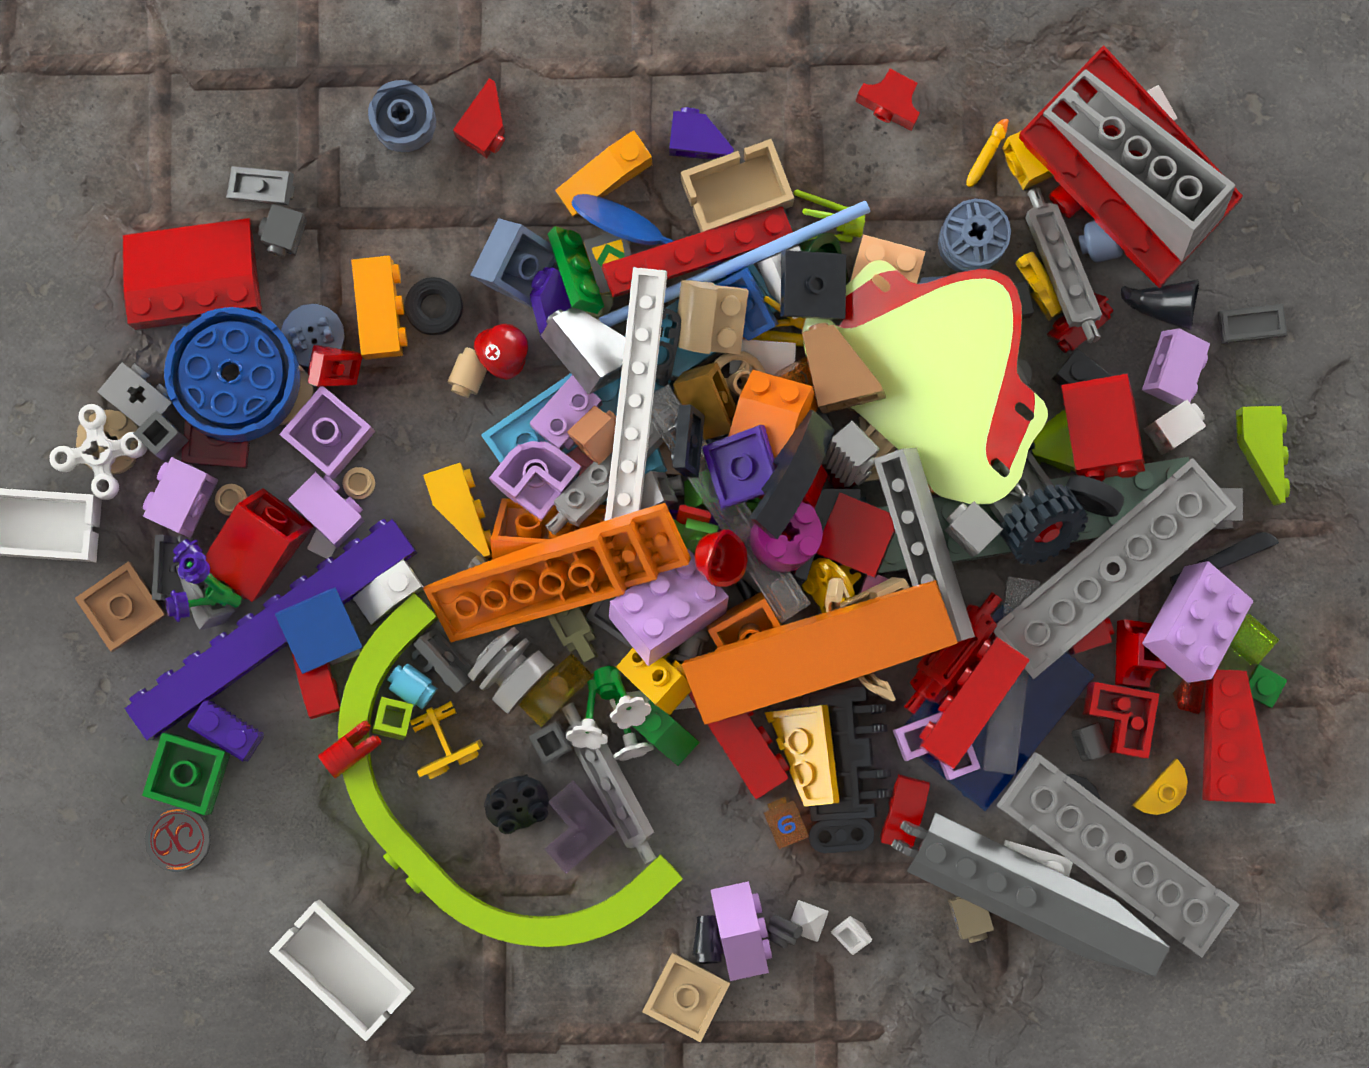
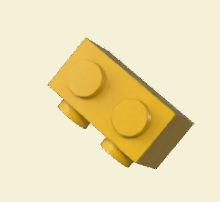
M632 648L616 668L655 705L671 715L692 691L682 664L677 660L673 663L668 661L666 658L670 653H667L648 666L635 649Z

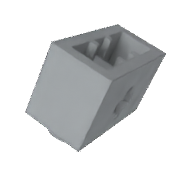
M122 362L97 391L138 426H141L156 410L167 419L176 410L168 396L167 389L161 384L153 387L148 383L146 379L150 375L135 363L130 368ZM137 391L146 398L143 402L138 401L134 396Z

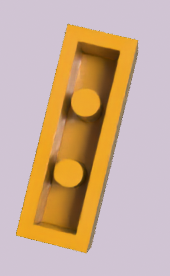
M390 255L351 260L362 357L367 360L403 356L402 347L408 346L406 328L400 327L399 315H404L402 295L397 296L396 284L401 283L399 264H394Z

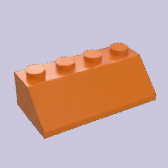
M502 498L490 539L492 560L605 521L607 505H599L579 526L567 522L556 535H553L545 525L559 513L555 505L544 519L540 521L520 504L513 502L511 499Z

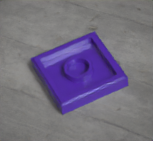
M764 425L755 426L702 446L721 509H727L765 495L761 489L775 471L777 465L773 462L775 458Z

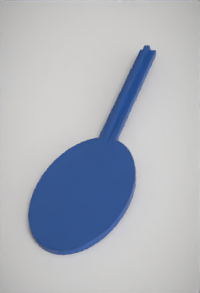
M578 194L573 197L572 206L583 218L615 236L645 245H664L674 241L662 236L659 229L653 223L623 205L588 194ZM720 262V263H717V264L708 266V267H706V268L711 269V268H713V267H715V266H717V265H720V264H722V263H724V262ZM738 270V271H736V272H734V273H732V274H729V275H727V276H725V277L729 278V277L733 276L734 274H736V273H738V272H740V271H742V270Z

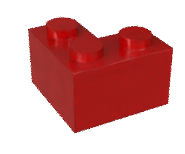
M1099 682L1088 683L1083 715L1114 720L1110 753L1149 759L1159 694Z

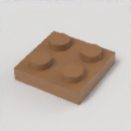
M129 561L75 597V600L110 652H114L167 616L158 601L152 600V592Z

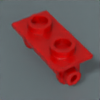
M1094 293L1102 312L1100 320L1095 322L1096 328L1099 329L1111 318L1110 314L1114 310L1106 302L1109 300L1106 296ZM1065 315L1060 317L1053 324V329L1047 333L1048 337L1060 341L1057 345L1064 353H1067L1069 350L1073 352L1087 339L1081 326L1069 327Z

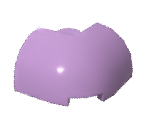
M530 441L521 445L518 444L511 450L489 479L513 502L520 504L542 521L555 505L553 501L574 482L581 470V466L556 446L546 441Z

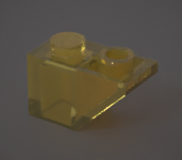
M571 653L538 682L518 705L540 727H543L587 684V681L593 678V674Z

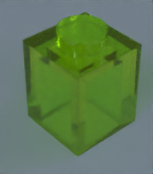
M1246 614L1230 647L1248 663L1255 665L1262 661L1280 639L1251 614Z

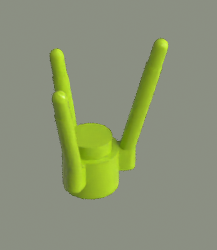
M794 190L793 192L795 196L838 212L849 208L800 190ZM806 208L802 211L804 215L822 219L834 214ZM865 215L836 227V231L842 232L835 235L838 241L852 243L853 237L861 238Z

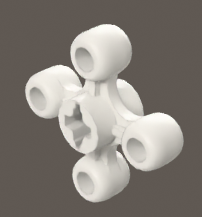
M88 404L80 409L78 416L80 424L87 432V439L78 448H69L67 446L54 448L50 454V463L54 469L60 472H69L79 464L89 465L94 471V479L91 484L93 494L102 500H110L119 491V483L111 473V465L115 462V459L120 456L139 458L146 453L148 448L133 434L134 432L125 434L119 440L108 439L103 431V426L106 422L105 411L98 405ZM96 412V419L93 422H89V415ZM134 440H137V441H138V446H137V448L134 449V450H131V449H130V444H131V442L134 441ZM98 445L107 449L105 452L100 453V459L91 455L93 452L98 451ZM67 454V461L61 464V456ZM108 482L109 489L106 492H102V484Z

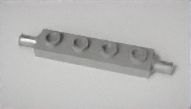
M1033 188L1027 193L1033 208L1027 211L1025 219L1069 327L1081 326L1088 343L1096 342L1101 336L1098 333L1095 322L1100 320L1102 312L1058 205L1045 203L1041 189Z
M670 403L657 416L651 415L647 458L670 436L666 425L678 414L677 409ZM612 453L600 465L593 462L553 501L559 513L545 525L553 535H556L567 522L579 526L607 499Z
M573 702L561 708L570 724L565 734L573 730L575 726H582L583 719H581ZM607 743L601 744V747L598 749L578 748L572 745L627 848L636 847L644 864L657 858L647 842L655 832Z

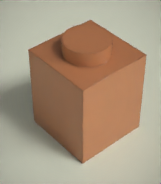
M594 405L567 431L581 452L598 465L613 452L616 415L610 410L605 413Z

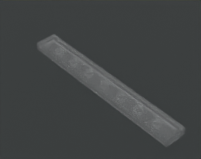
M668 384L654 393L651 422L672 452L673 448H675L676 440L674 423L678 417L679 405L682 404ZM703 438L702 446L708 445ZM701 449L699 478L688 479L721 530L729 529L743 541L747 550V570L780 621L784 622L811 603L791 572L772 571L753 554L750 544V533L755 523L749 518L752 512L745 502L727 509H721L703 449Z

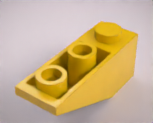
M457 463L424 474L423 476L433 506L486 559L491 558L490 539L492 534L490 529L486 531L483 529L480 519L486 516L480 499H473L470 488L476 487L470 468L464 470L462 464Z

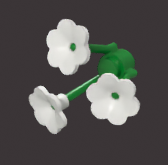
M604 666L595 670L593 673L594 679L587 681L589 694L586 718L583 719L582 726H575L573 730L566 733V739L572 741V745L575 747H587L590 749H598L601 747V744L608 742V736L603 734L601 729L595 727V721L593 720L597 693L604 700L614 699L616 710L610 714L612 722L617 723L620 729H623L625 734L622 736L625 748L613 755L614 759L626 761L631 758L641 757L653 750L652 744L647 742L638 743L635 733H632L630 729L631 725L639 726L645 721V716L651 712L650 704L645 703L642 697L632 699L631 696L627 695L621 681L620 671L616 667Z

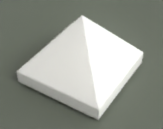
M798 900L790 921L802 926V937L818 942L829 911Z
M851 916L831 931L852 955L872 941L864 924Z

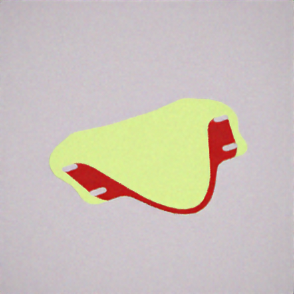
M875 260L869 263L846 285L845 319H843L840 325L834 324V326L881 384L886 398L852 406L851 408L867 420L898 450L917 448L927 483L939 496L968 504L974 501L977 504H992L1004 498L1014 489L1022 477L1028 450L1044 427L1048 417L1045 402L1021 381L1017 373L1022 327V304L1016 286L1008 276L998 271L987 269L964 271L928 283L916 284L910 282L886 261ZM875 274H879L890 284L888 292H883L873 283L872 278ZM806 318L802 332L809 331L810 326L818 323H828V326L834 323L830 319ZM803 340L804 351H805V354H806V357H807V353H806V349H805V344H804V340ZM1018 402L1025 404L1034 413V418L1031 421H1027L1015 410ZM993 459H999L1008 467L1010 473L1007 477L1001 476L992 468L991 461Z

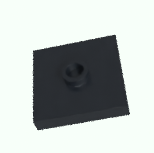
M782 251L780 317L845 319L846 254Z

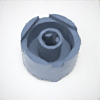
M395 80L382 85L377 90L368 107L370 124L379 141L389 150L397 152L415 151L423 147L433 137L436 127V114L428 94L412 82ZM405 112L407 115L404 121H399V113Z

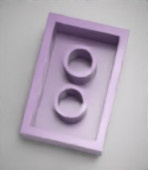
M687 549L691 557L689 565L661 572L656 580L632 586L625 591L624 595L617 596L610 601L609 619L648 666L723 616L727 611L729 596L721 587L710 584L707 578L701 575L695 564V556L689 549Z
M1209 561L1185 566L1142 644L1187 683L1212 679L1253 600Z

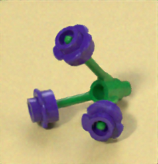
M185 539L173 550V553L176 555L173 558V562L180 564L178 575L181 579H185L193 584L204 581L209 586L204 598L188 600L185 591L177 593L175 590L171 591V597L165 598L168 617L174 616L177 622H180L181 618L190 617L189 607L215 605L218 603L222 606L228 604L237 608L242 600V596L233 593L232 588L223 585L210 573V565L206 561L203 550L198 546V540L190 542L188 539Z

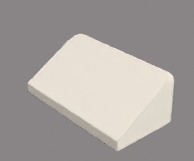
M742 339L741 351L756 357L762 364L765 373L777 377L793 378L796 343L748 341ZM730 361L729 374H734L742 361Z

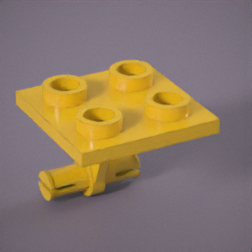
M452 701L436 709L430 707L426 709L427 713L410 720L411 725L424 721L413 727L415 733L433 724L446 753V756L422 766L417 771L419 777L427 774L429 779H432L447 772L450 769L448 764L457 760L459 765L471 761L479 755L477 750L483 746L479 739L463 748L452 751L440 725V720L457 714L455 708L444 713L442 712L454 706Z

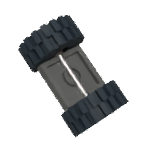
M1034 442L1028 450L1022 477L1014 489L1004 498L992 504H987L1003 529L1000 532V536L1016 559L1025 565L1027 563L1034 565L1038 560L1042 563L1047 561L1051 555L1053 558L1059 555L1058 551L1063 548L1066 550L1071 546L1069 543L1072 540L1076 541L1080 537L1078 532L1084 531L1086 528L1084 523L1088 522V517L1086 516L1088 514L1067 486L1063 487L1062 484L1054 486L1033 457L1032 449H1035ZM996 458L991 461L992 468L1001 476L1007 477L1009 475L1008 467Z

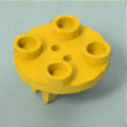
M818 558L812 561L808 578L802 584V587L808 594L812 595L815 602L820 606L821 613H826L825 599L829 580L832 578H842L850 596L849 598L842 597L840 602L842 603L856 596L853 584L861 577L859 572L850 574V567L845 565L838 566L829 559Z

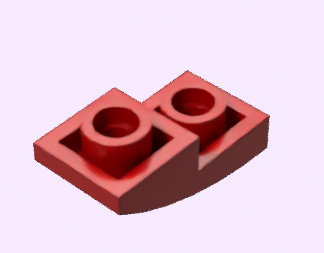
M293 655L299 686L309 718L314 719L340 711L341 703L337 683L332 677L330 663L328 662L302 674Z
M898 774L892 791L893 797H890L888 802L890 809L880 834L881 843L892 845L894 839H898L914 846L916 837L905 833L900 826L903 821H907L920 827L929 793V782Z

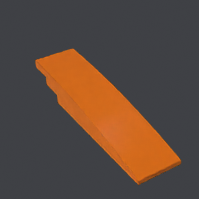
M662 503L490 560L428 584L423 590L450 642H455L624 595L628 587L656 580L661 572L689 565L691 557L666 503Z
M934 580L752 634L748 639L718 647L716 651L687 659L682 663V667L705 725L849 681L955 645L958 641L937 582Z

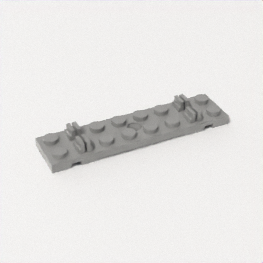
M1192 458L1026 598L1018 607L997 623L998 626L993 631L994 634L1030 659L1024 669L1035 679L1230 515L1237 507ZM1109 563H1117L1120 568L1118 574L1110 575L1106 570Z
M1036 752L1033 753L997 804L998 808L1201 958L1239 906L1236 901L1213 886L1208 880ZM1119 850H1123L1125 853V858L1121 862L1115 860V853Z

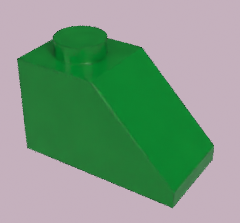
M649 700L647 703L651 707L650 714L645 716V721L641 725L633 727L679 766L700 742L671 715Z

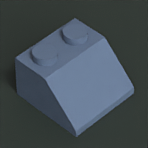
M498 218L470 276L491 289L533 308L529 295L533 289L531 283L538 271L543 270L544 267L557 269L558 265L549 242L521 224Z

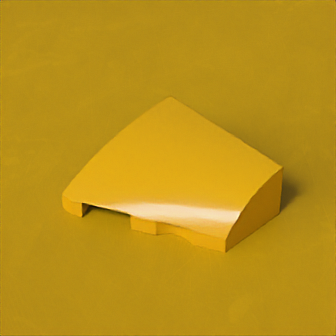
M1029 252L1020 257L1015 264L1032 287V298L1048 321L1063 312L1048 273L1034 252Z

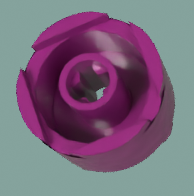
M801 502L784 529L786 534L791 536L790 541H788L785 535H780L778 539L770 538L761 528L754 524L750 533L751 549L756 558L760 559L767 568L776 572H791L803 566L818 551L822 542L823 530L820 519L811 505Z

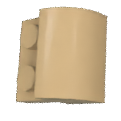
M681 280L677 311L681 318V331L677 347L704 354H710V352L740 354L748 289L718 286L711 282Z

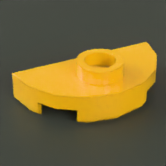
M1177 758L1170 763L1132 805L1134 808L1142 813L1159 815L1170 812L1180 805L1186 795L1188 780L1185 768Z

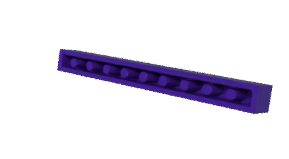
M385 519L379 521L369 529L372 534L362 541L356 538L343 547L345 553L335 560L331 556L316 566L318 572L307 578L304 575L290 584L292 590L281 597L277 594L268 599L263 604L265 608L263 611L255 616L253 613L244 616L236 623L238 628L229 635L225 631L209 642L212 647L201 654L198 650L183 660L185 666L174 672L171 669L156 679L158 685L149 691L144 688L129 698L131 704L124 709L146 740L156 739L197 710L203 701L211 700L289 645L275 613L336 587L345 605L379 575L401 560L407 561L418 552L396 521L393 519L389 522Z

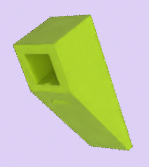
M1281 406L1241 407L1236 410L1237 443L1273 506L1286 503L1285 498H1288L1290 494L1289 479L1284 478V465L1288 464L1289 458L1288 448L1283 446V433L1287 431V417L1285 414H1282Z

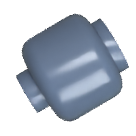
M1095 221L1085 225V235L1079 236L1083 255L1089 253L1093 262H1102L1122 256L1124 250Z

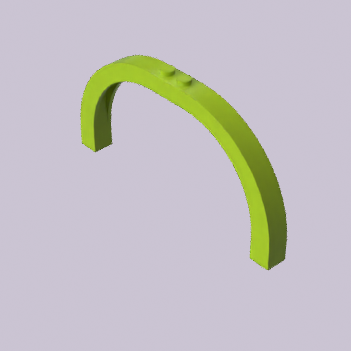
M413 593L376 629L353 665L340 706L338 740L362 721L367 720L371 726L375 701L389 670L401 654L438 619L437 615L416 593ZM369 731V733H367L365 736H363V738H362L361 740H359L357 743H355L353 746L356 747V746L359 745L361 742H363V741H365L367 738H369V737H370V731ZM370 753L342 773L356 812L370 834L386 851L383 855L385 860L395 870L401 867L409 876L405 879L408 885L418 894L423 891L439 908L461 924L500 941L525 946L555 947L584 943L606 936L641 917L683 879L660 853L657 858L619 892L590 908L557 916H531L508 912L481 901L460 887L401 825L388 807L378 787Z

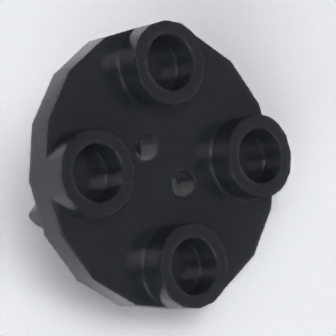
M527 774L505 779L491 788L484 802L487 819L494 826L498 827L499 831L503 834H511L516 830L527 828L536 822L545 820L548 816L549 798L547 789L540 781L528 777Z

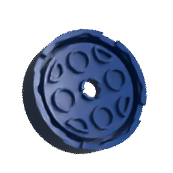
M225 307L201 314V317L194 320L187 327L184 326L179 331L168 350L164 367V379L170 400L180 415L190 425L210 438L225 442H244L266 435L286 419L298 397L300 368L293 347L271 320L257 312L244 308ZM234 364L239 367L240 375L228 382L223 379L222 371L227 365Z

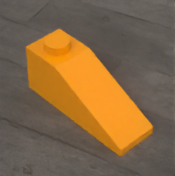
M633 130L606 148L555 191L571 215L575 217L579 214L572 206V200L575 195L588 194L602 198L650 167L652 165V156Z

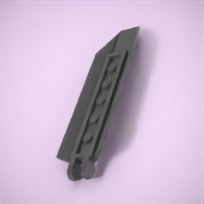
M936 812L928 830L907 821L902 822L900 828L905 833L923 839L919 848L898 839H894L891 845L899 852L914 858L907 872L1082 957L1156 976L1170 946L1116 899Z

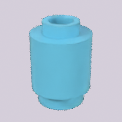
M408 663L404 667L397 665L387 681L392 683L389 687L391 692L405 702L414 704L413 707L417 705L421 709L428 704L438 689L432 685L433 681Z

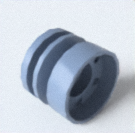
M975 198L962 201L954 207L944 221L938 238L940 255L947 266L958 273L977 269L990 270L994 267L1010 242L1011 228L1008 217L999 206L989 200ZM972 228L975 232L981 231L983 233L979 240L976 236H969Z

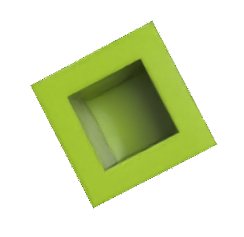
M381 697L372 733L404 740L414 704Z

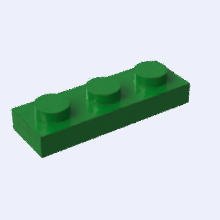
M554 226L547 235L571 307L598 314L604 307V303L580 233Z

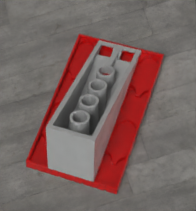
M1104 45L1019 134V139L1023 142L1024 146L1054 175V179L1094 218L1095 222L1125 251L1124 254L1159 289L1238 205L1243 197L1235 188L1236 185L1222 174Z

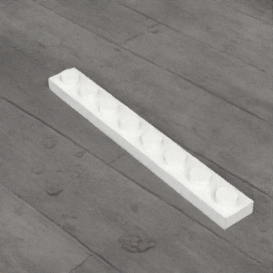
M633 267L605 521L641 510L667 281V271Z

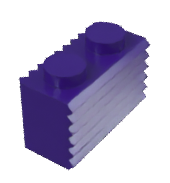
M203 701L188 724L190 729L242 762L250 760L264 738L263 732L253 729V725L242 722V718L231 715L230 711L220 708V705L215 704L214 701Z

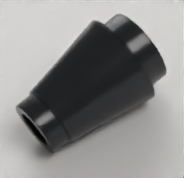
M698 916L692 955L695 956V963H721V955L724 954L716 916Z

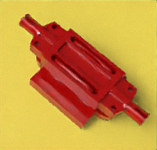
M991 592L981 607L969 604L966 608L975 637L926 654L916 666L918 672L910 681L916 692L904 705L908 711L915 715L926 699L941 705L948 694L953 697L956 695L961 687L956 682L967 667L973 670L980 660L975 656L986 640L992 643L997 637L993 631L998 625L991 614L1000 602L1003 601L1000 597Z

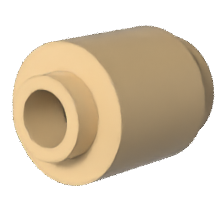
M466 347L463 354L460 353L447 381L452 385V392L469 398L470 394H478L487 369L480 363L474 349Z

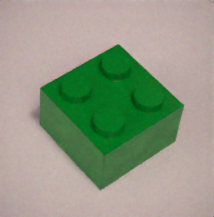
M162 733L142 796L202 815H210L213 812L231 754L221 748L179 735Z

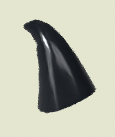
M1199 280L1163 285L1160 289L1158 287L1135 289L1123 286L1121 288V298L1130 307L1145 315L1191 330Z

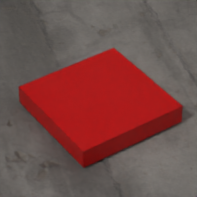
M839 493L823 531L821 545L816 553L876 578L895 534L890 513Z

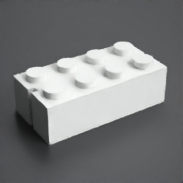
M0 488V556L96 562L99 534L93 532V527H100L102 499L91 494Z
M321 900L315 901L294 923L296 927L290 928L269 952L361 1038L367 1041L415 988Z

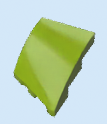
M1064 409L1045 423L1033 441L1035 449H1032V452L1038 464L1045 462L1070 473L1071 470L1076 471L1066 411Z

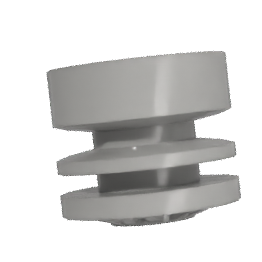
M515 627L495 638L477 657L474 667L467 675L475 682L486 673L488 676L479 686L483 691L497 683L500 687L492 700L507 714L511 713L554 667V664L539 650L528 658L522 655L530 643L528 639H523L515 647L512 645L520 634Z

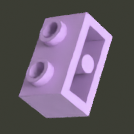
M1180 328L1162 331L1142 391L1171 405H1179L1187 399L1191 402L1198 389L1197 381L1200 372L1208 360L1207 352L1210 343Z
M572 375L529 424L548 443L556 446L561 451L564 447L570 450L575 445V442L568 435L567 431L594 405L600 408L603 405L602 400L594 393L588 395Z
M315 472L288 501L338 549L364 523V519L359 515L363 509L350 496L344 500L337 493L340 487L327 474L321 478Z

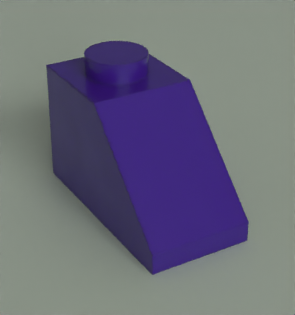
M689 107L681 108L680 111H673L669 156L714 160L734 152V148L706 114H700L698 109Z
M544 267L543 270L537 272L531 283L533 289L529 296L540 337L548 325L546 321L550 315L560 309L564 312L572 308L560 271L556 268Z

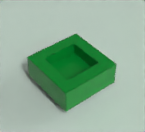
M1260 664L1255 666L1248 679L1252 698L1268 708H1273L1287 682V679Z

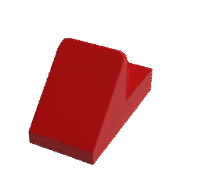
M314 345L308 368V383L315 386L357 385L362 361L361 353Z

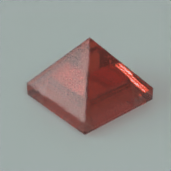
M1183 679L1173 692L1178 708L1199 715L1205 683L1201 681L1187 683Z

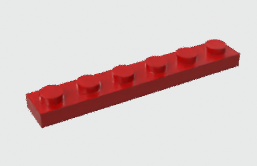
M781 206L602 265V271L614 298L631 291L633 267L667 271L668 280L736 258L786 236L793 231L785 210Z

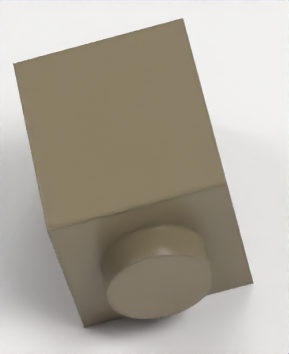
M960 897L948 899L961 939L968 938L969 943L988 938L987 932L994 930L989 911Z

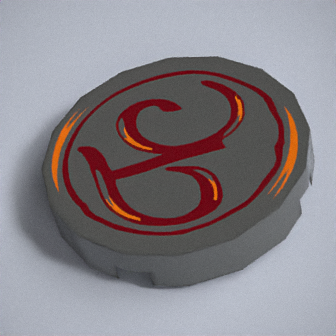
M180 807L165 809L155 815L147 826L144 838L146 852L152 862L163 870L171 872L188 871L199 865L209 853L211 833L210 827L200 814Z

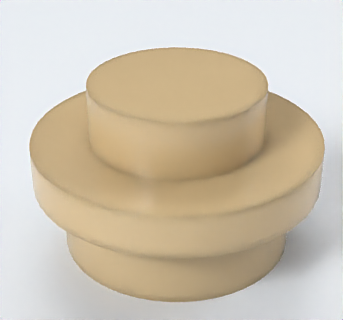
M352 468L343 478L344 491L351 498L365 499L375 489V478L366 468Z
M226 484L217 491L215 505L222 514L230 516L235 506L247 498V494L242 487L236 484Z

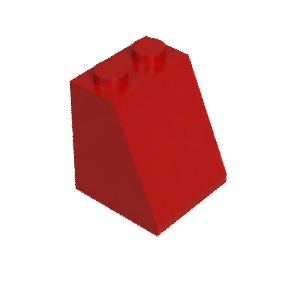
M1128 373L1061 385L1077 475L1090 477L1102 482L1108 477L1130 478L1136 476L1138 472H1144L1145 466L1136 406Z
M262 488L235 506L205 555L206 561L210 565V573L217 580L224 581L232 587L237 595L253 602L266 593L314 526Z

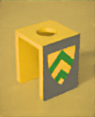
M611 233L584 240V247L600 294L610 292L602 271V265L632 255L628 241Z

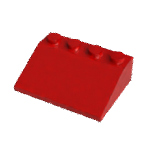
M250 218L123 235V281L127 324L135 330L191 323L207 311L225 307L244 308L262 313Z

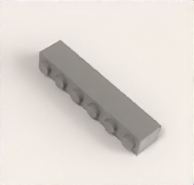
M917 448L900 449L874 458L912 586L936 580L957 641L975 637Z

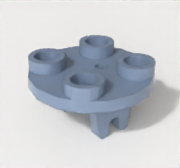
M318 304L302 305L293 310L283 322L281 332L293 347L300 366L309 367L314 345L344 349V326L338 315L326 306ZM313 327L314 330L313 332H308V329ZM314 339L318 340L317 344H312V341Z

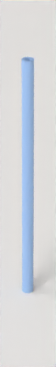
M866 201L860 202L686 280L716 281L870 213L869 206ZM681 282L666 288L664 303L679 297ZM629 305L600 317V322L611 327L627 320Z

